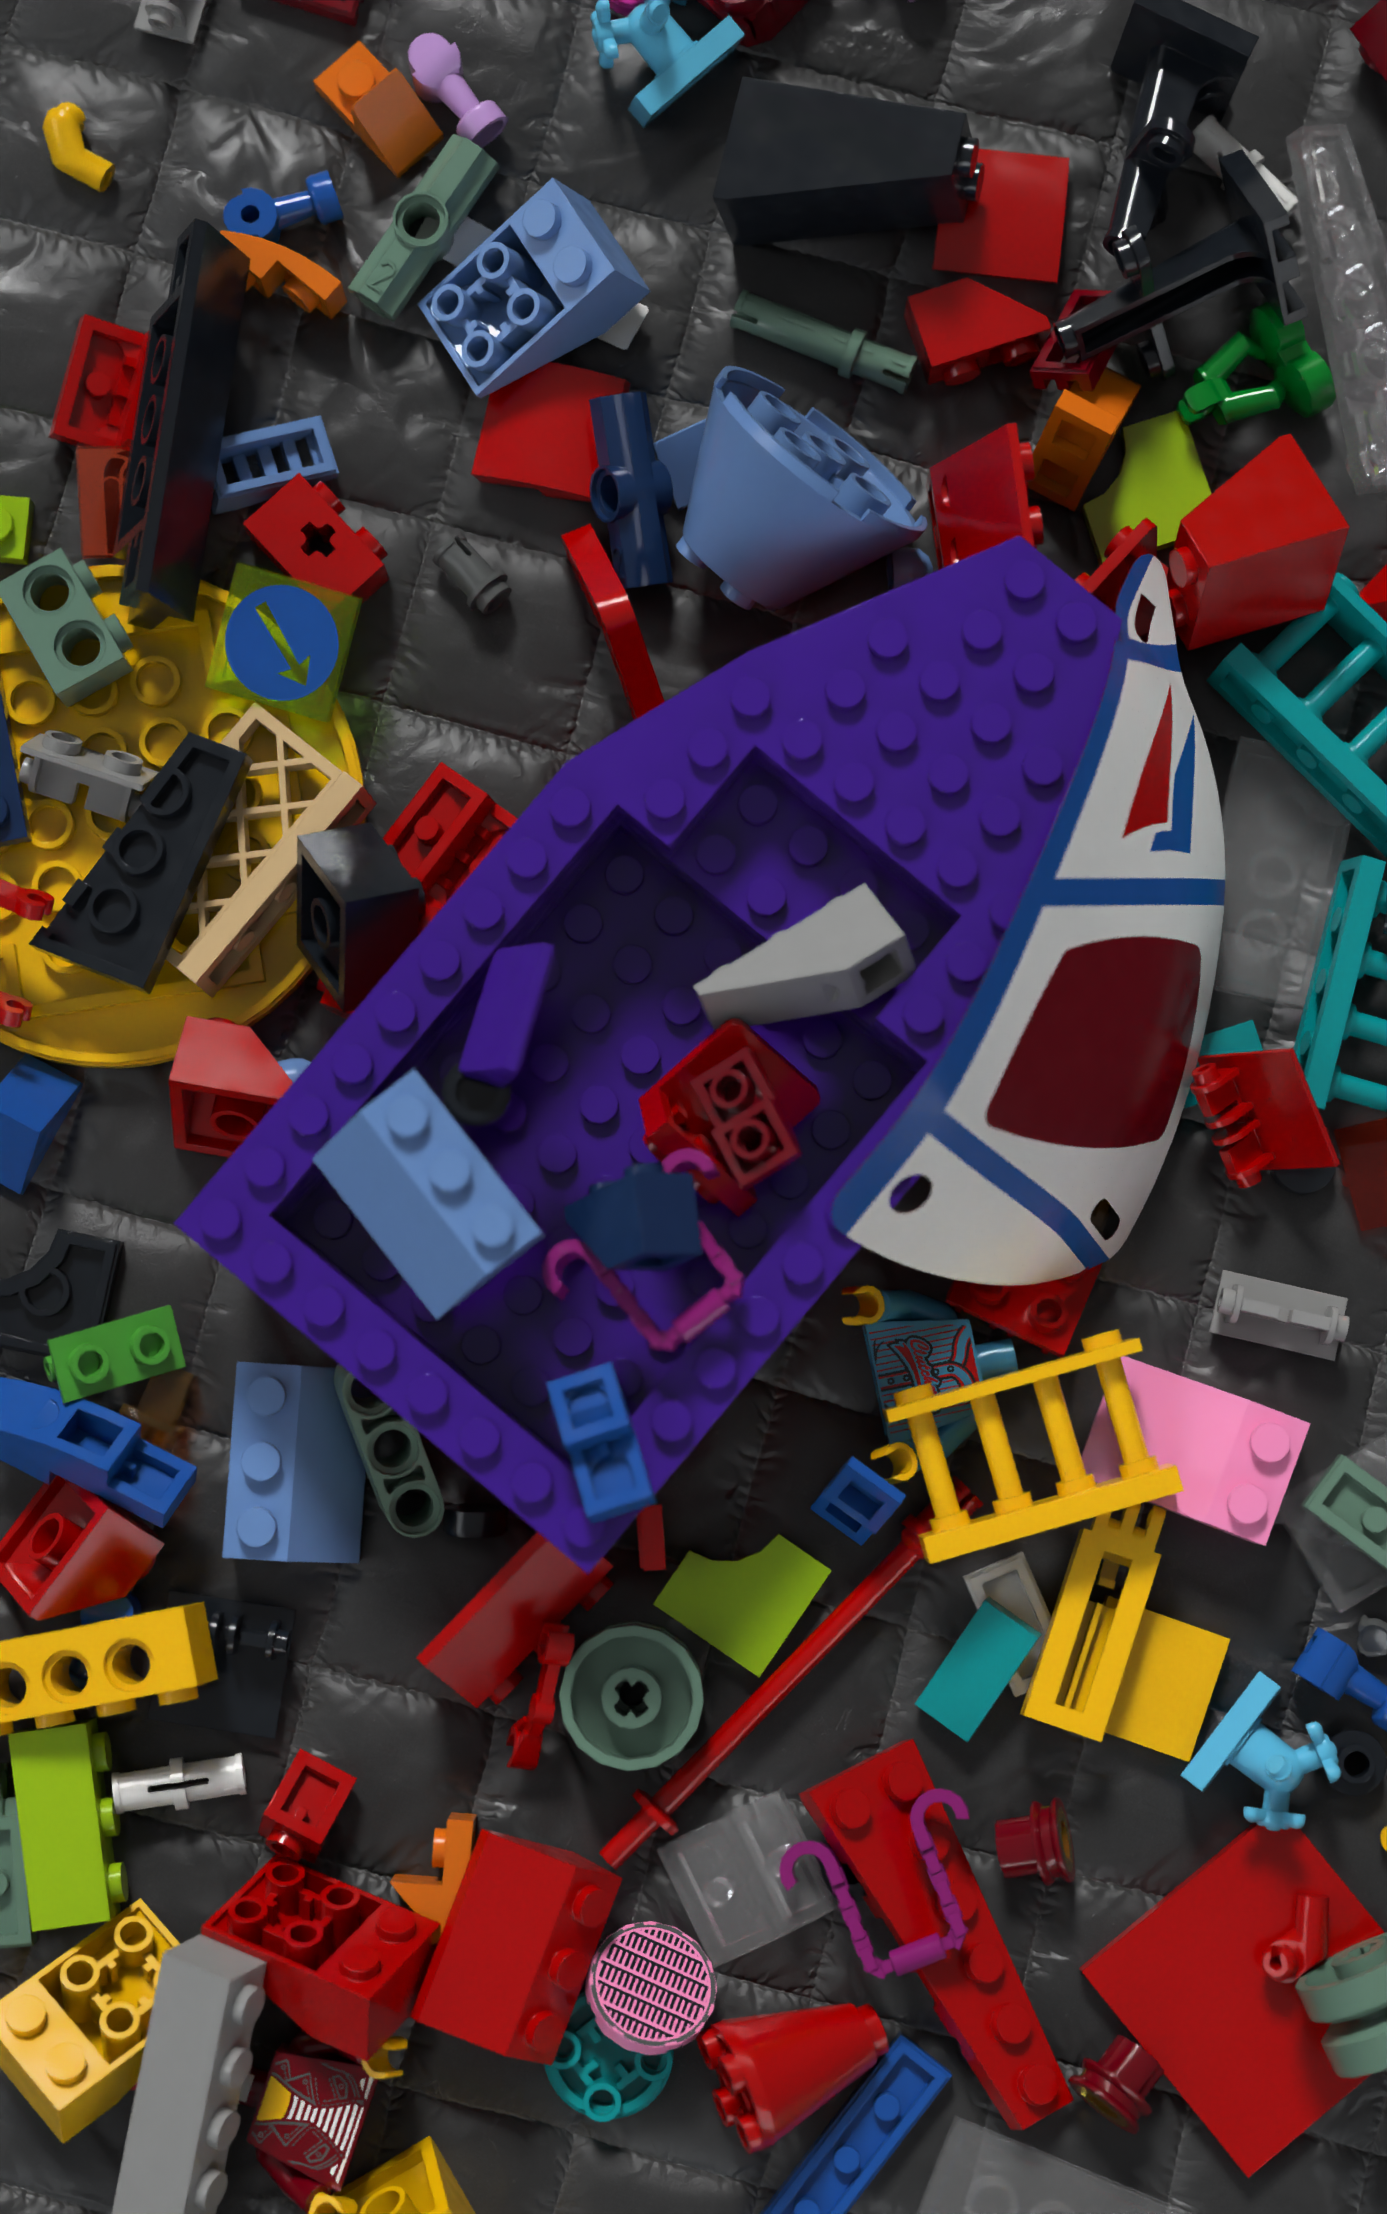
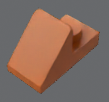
M360 41L355 43L313 80L315 90L398 179L444 139L442 131L403 74L397 68L388 72Z
M451 1812L447 1819V1829L435 1828L432 1867L443 1868V1877L394 1874L390 1880L393 1888L415 1913L441 1923V1933L475 1847L477 1814Z

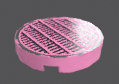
M648 1921L627 1924L606 1937L592 1958L584 1989L587 2003L589 2004L590 2002L591 2009L596 2015L595 2022L603 2034L625 2050L651 2056L667 2053L668 2050L676 2049L681 2045L685 2046L697 2037L713 2012L717 1984L712 1963L697 1941L674 1926Z

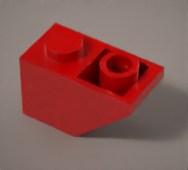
M968 277L908 296L904 312V318L927 385L944 380L946 386L959 385L981 374L980 368L1004 361L1006 367L1029 362L1038 357L1040 349L1043 348L1051 331L1048 316Z

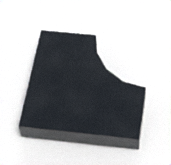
M58 1228L49 1251L31 1269L9 1278H0V1348L47 1357L50 1356L47 1340L107 1323L124 1242Z

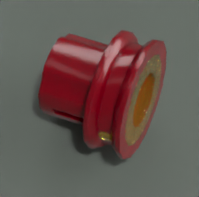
M1054 1798L1048 1806L1032 1801L1030 1815L996 1820L995 1843L999 1864L1005 1878L1040 1873L1041 1879L1046 1886L1052 1885L1055 1878L1062 1877L1067 1882H1074V1848L1068 1817L1060 1798Z
M1117 2035L1098 2062L1084 2058L1081 2062L1083 2072L1080 2076H1071L1068 2082L1073 2090L1103 2117L1121 2129L1136 2134L1139 2131L1137 2120L1140 2116L1146 2117L1152 2113L1150 2105L1144 2099L1165 2071L1143 2048L1126 2037Z

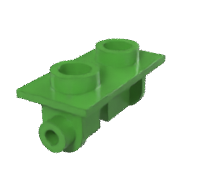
M165 1305L49 1339L47 1343L50 1356L43 1358L47 1378L50 1382L57 1381L63 1403L186 1367L171 1305Z

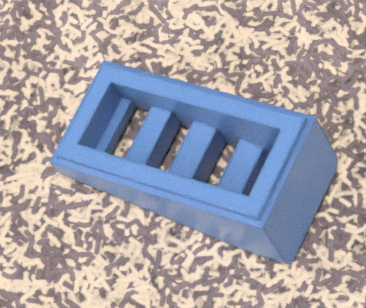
M321 415L222 437L211 507L213 514L230 512L269 500L298 473L311 486L316 485L319 481L325 482L337 478L339 475L338 467ZM304 438L313 463L312 466L302 467L295 441ZM279 446L288 470L278 473L271 449ZM255 454L262 477L253 479L246 457ZM231 462L236 483L227 484L222 464Z

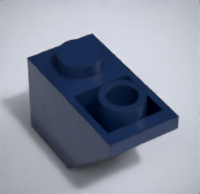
M660 1163L632 1165L623 1170L624 1177L616 1181L591 1185L588 1188L589 1195L564 1207L566 1222L607 1270L666 1271L702 1254L693 1174L665 1173L664 1165Z

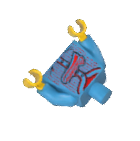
M870 1285L846 1287L842 1289L841 1295L853 1294L856 1296L860 1308L857 1316L842 1317V1322L849 1326L862 1325L886 1440V1446L872 1451L870 1457L873 1460L887 1456L891 1460L894 1468L893 1474L885 1480L894 1485L912 1478L916 1471L921 1470L907 1418L892 1423L885 1422L882 1409L896 1405L893 1393L931 1383L933 1393L937 1394L1017 1371L1018 1365L1011 1338L975 1344L969 1319H958L955 1310L950 1304L911 1289H877ZM970 1400L932 1411L945 1458L956 1450L977 1428Z

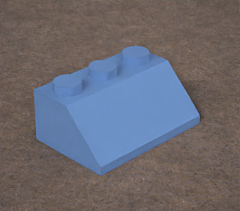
M415 1069L361 1109L312 1158L436 1320H439L545 1237Z
M237 1361L222 1558L282 1562L360 1563L366 1470L335 1390L333 1380L335 1368ZM356 1377L352 1381L351 1395L358 1398L372 1396V1391Z

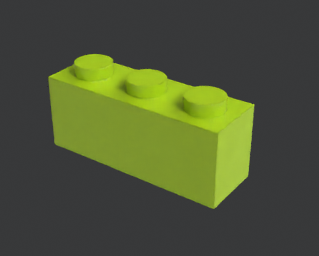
M91 1718L47 1728L36 1729V1726L21 1728L14 1731V1733L8 1734L32 1932L111 1921L121 1912L120 1902L128 1900V1878L124 1863H115L112 1837L120 1835V1814H116L113 1797L107 1798L104 1771H111L112 1750L108 1733L98 1732L97 1718Z

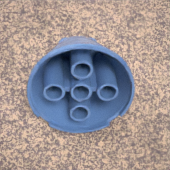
M726 366L714 381L682 531L683 536L676 544V548L694 565L703 569L709 567L724 581L720 585V589L732 602L746 610H750L756 602L771 611L782 609L910 544L921 536L927 528V519L921 515L915 521L909 512L917 501L895 475L864 446L814 407L804 416L779 400L785 391L780 385L747 369L737 366Z

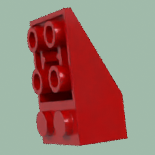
M1009 423L929 468L926 491L938 570L1019 535L1036 549L1037 545H1043L1044 532L1040 507L1038 505H1028V482L1034 481L1032 449L1030 442L1019 443L1017 423Z
M276 1854L201 1926V1934L267 1962L262 1989L277 2006L312 2038L368 2062L411 2015L441 1936V1923Z

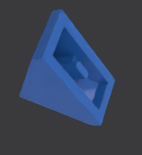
M25 1054L0 1083V1184L20 1195L24 1194L84 1085L82 1082L29 1054Z

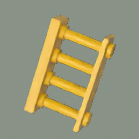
M1119 1329L1081 1339L1084 1348L1083 1352L937 1394L933 1393L931 1383L893 1393L896 1405L882 1409L885 1422L892 1423L907 1418L935 1518L929 1520L932 1531L918 1535L924 1558L929 1564L1184 1491L1177 1465L1169 1463L1159 1465L1156 1455L1149 1456L1120 1358L1143 1351L1140 1338L1122 1340ZM1094 1364L1124 1462L1118 1465L1121 1477L1100 1483L1095 1482L1093 1473L1086 1474L1058 1378L1059 1374ZM1028 1383H1033L1061 1479L1060 1482L1055 1483L1058 1495L1034 1502L1030 1491L1023 1492L995 1396L997 1392ZM969 1400L998 1500L992 1502L995 1513L971 1520L967 1509L960 1510L932 1413L934 1410Z

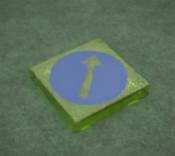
M242 562L237 563L205 687L326 723L330 722L363 598Z

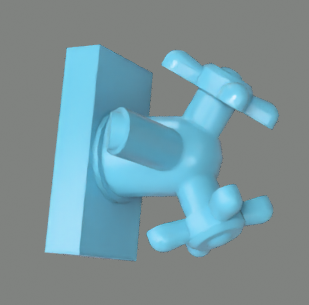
M599 0L596 3L595 11L591 14L592 39L596 49L599 51V64L604 69L613 68V59L619 58L617 45L632 43L656 74L654 80L635 95L628 107V110L643 128L737 48L745 34L730 15L702 39L693 42L670 15L669 5L671 0H644V3L635 7L627 18L611 20L609 0ZM672 0L683 6L687 3V0Z
M1259 1671L1182 1772L1181 1776L1204 1793L1224 1765L1228 1766L1230 1764L1264 1789L1262 1809L1244 1806L1243 1815L1247 1821L1251 1823L1256 1822L1259 1826H1264L1271 1831L1288 1830L1289 1828L1300 1829L1305 1824L1306 1815L1288 1813L1290 1793L1300 1785L1304 1774L1321 1767L1324 1768L1330 1784L1339 1780L1341 1769L1338 1766L1337 1748L1330 1741L1328 1735L1323 1733V1728L1318 1722L1306 1724V1729L1312 1742L1297 1749L1290 1747L1261 1723L1263 1720L1261 1716L1280 1693L1281 1687Z

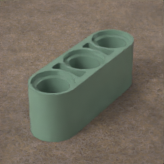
M338 1363L333 1377L335 1390L379 1507L393 1529L401 1535L411 1538L428 1535L442 1521L445 1508L443 1497L418 1430L376 1394L367 1398H358L351 1395V1385L355 1377ZM388 1430L403 1432V1445L397 1453L388 1457L374 1454V1443L380 1434ZM412 1489L425 1491V1503L419 1511L411 1515H401L396 1512V1503L401 1494Z

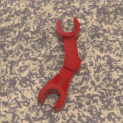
M544 1622L541 1627L537 1656L542 1666L536 1693H533L531 1696L528 1715L520 1718L509 1730L506 1745L514 1746L512 1756L507 1763V1768L534 1771L537 1767L543 1740V1730L546 1724L550 1725L552 1723L555 1713L554 1694L560 1666H568L573 1653L575 1634L568 1633L569 1625Z

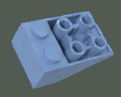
M552 178L417 304L475 395L483 398L606 333L651 291L590 200Z

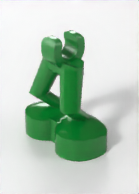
M1268 301L1251 309L1249 316L1250 337L1241 332H1236L1201 366L1195 369L1193 379L1196 385L1190 387L1185 392L1184 399L1180 400L1176 405L1177 412L1186 425L1191 426L1212 414L1219 425H1227L1277 409L1283 401L1305 418H1309L1331 407L1336 399V387L1332 373L1324 359L1317 352L1311 350L1308 345L1302 321L1299 320L1284 326ZM1247 356L1262 361L1266 367L1273 368L1274 380L1268 386L1232 392L1226 382V379Z

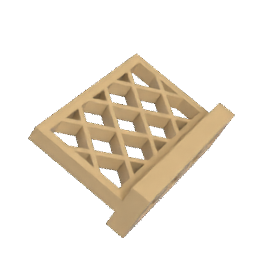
M256 702L253 703L220 744L244 752V744L260 725L276 736L278 761L254 763L251 765L246 777L278 773L280 804L247 808L245 779L236 799V809L231 810L226 822H237L239 853L211 856L197 887V902H191L186 912V915L198 914L199 936L182 955L171 947L166 958L168 962L212 998L297 899V836L360 824L377 804L362 784L347 772H342ZM288 747L302 758L288 759ZM317 769L330 780L314 800L291 802L289 772ZM301 814L293 823L292 815ZM281 816L282 838L272 849L250 851L248 820ZM260 862V864L251 873V863ZM240 865L241 886L232 897L209 900L207 869ZM219 911L210 921V912Z

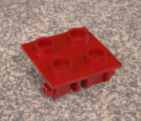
M1293 1048L1198 1057L1200 1066L1191 1072L1194 1082L1190 1085L1192 1094L1196 1096L1203 1116L1206 1117L1204 1119L1206 1127L1208 1129L1221 1128L1212 1135L1211 1139L1215 1146H1225L1218 1152L1226 1168L1227 1178L1229 1180H1236L1239 1188H1248L1259 1183L1262 1180L1259 1170L1325 1168L1340 1165L1327 1128L1321 1118Z
M1103 1263L1090 1269L1087 1267L1080 1273L1065 1278L1029 1285H992L954 1279L945 1300L946 1303L954 1306V1310L957 1313H960L962 1310L989 1323L988 1327L993 1330L998 1327L1006 1331V1336L1009 1338L1016 1336L1041 1348L1040 1352L1045 1355L1050 1352L1062 1358L1065 1355Z

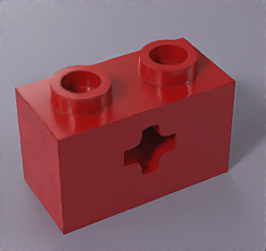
M298 473L245 520L243 525L250 539L294 587L311 593L324 604L337 627L389 580L385 565L382 562L388 554L365 527L362 526L357 532H354L339 516L346 510L344 505L322 481H319L312 487ZM316 537L324 544L331 543L334 551L327 557L319 551L312 552L309 543Z

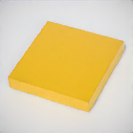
M1106 1595L1103 1605L1116 1610L1119 1599ZM1144 1608L1105 1733L1190 1762L1231 1639Z

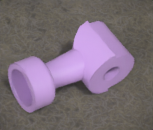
M424 33L413 40L408 50V60L415 93L423 100L432 103L444 102L460 119L456 128L458 136L468 138L481 148L488 145L506 127L508 118L494 101L487 100L481 103L478 101L463 78L461 56L456 43L454 42L450 45L445 38L435 33Z

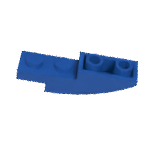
M0 1377L1 1461L48 1485L58 1475L162 1529L196 1482L197 1466L141 1439L142 1424L83 1398L63 1403L59 1390L22 1380Z

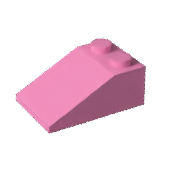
M1120 1357L1149 1456L1156 1455L1159 1465L1166 1463L1177 1465L1184 1489L1182 1492L1147 1501V1503L1165 1508L1168 1511L1251 1543L1266 1546L1311 1423L1132 1358ZM1104 1394L1081 1453L1086 1474L1093 1473L1096 1483L1121 1477L1118 1465L1124 1463Z

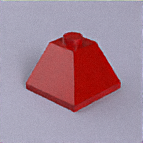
M186 1016L169 1076L174 1148L230 1158L293 1084L292 1080L251 1027L237 1025L225 1018L203 1019Z
M56 1475L49 1485L43 1483L0 1541V1582L28 1616L41 1621L126 1597L136 1582L145 1577L152 1569L156 1555L165 1543L137 1515Z

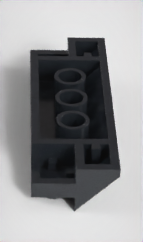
M196 218L177 239L168 299L151 317L113 551L114 558L126 560L119 604L130 607L127 624L151 630L168 616L194 622L250 265V258L207 221Z

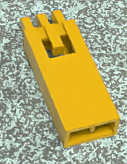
M1140 1503L1124 1508L1120 1520L1111 1518L1112 1512L1095 1516L1090 1530L1086 1528L1079 1530L1020 1715L1102 1742L1161 1558V1554L1154 1552L1165 1519V1508L1153 1505L1148 1513L1145 1529L1135 1526L1142 1504ZM1102 1559L1104 1561L1096 1583L1102 1587L1114 1589L1119 1566L1122 1565L1129 1568L1116 1610L1103 1604L1089 1601Z

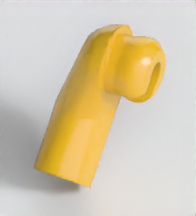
M62 102L57 107L48 110L42 126L52 163L58 170L100 193L104 192L114 177L116 166L85 149L81 133L84 130L85 114L76 104Z

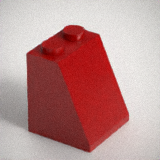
M1291 433L1278 437L1180 520L1174 549L1169 554L1167 584L1174 628L1188 651L1325 609L1350 526Z

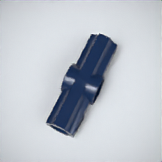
M628 392L590 399L589 403L599 467L594 470L591 476L590 500L596 516L602 522L607 523L613 568L624 589L671 583L673 578L664 515L668 513L672 505L673 484L666 466L661 461L655 459L646 392Z

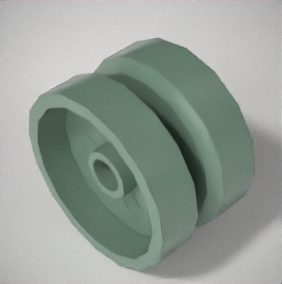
M640 1620L608 1624L585 1638L571 1657L569 1665L566 1666L559 1693L563 1723L577 1747L598 1763L625 1771L657 1767L680 1753L697 1730L704 1703L700 1667L686 1643L665 1627ZM627 1681L631 1686L637 1681L643 1685L645 1693L642 1702L639 1704L630 1705L622 1700L620 1689Z
M1387 1932L1332 1955L1301 1976L1295 1985V1989L1309 2018L1313 2022L1331 2023L1320 2042L1334 2072L1339 2077L1355 2078L1387 2069Z

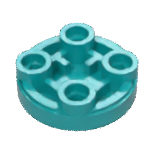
M585 1989L580 1990L553 2065L544 2064L547 2077L557 2095L568 2106L587 2115L592 2120L608 2122L612 2119L633 2115L653 2102L666 2085L673 2065L674 2049H670L664 2054L651 2056L625 2050L603 2034L595 2022L596 2015L591 2009L590 2002L589 2004L587 2003Z

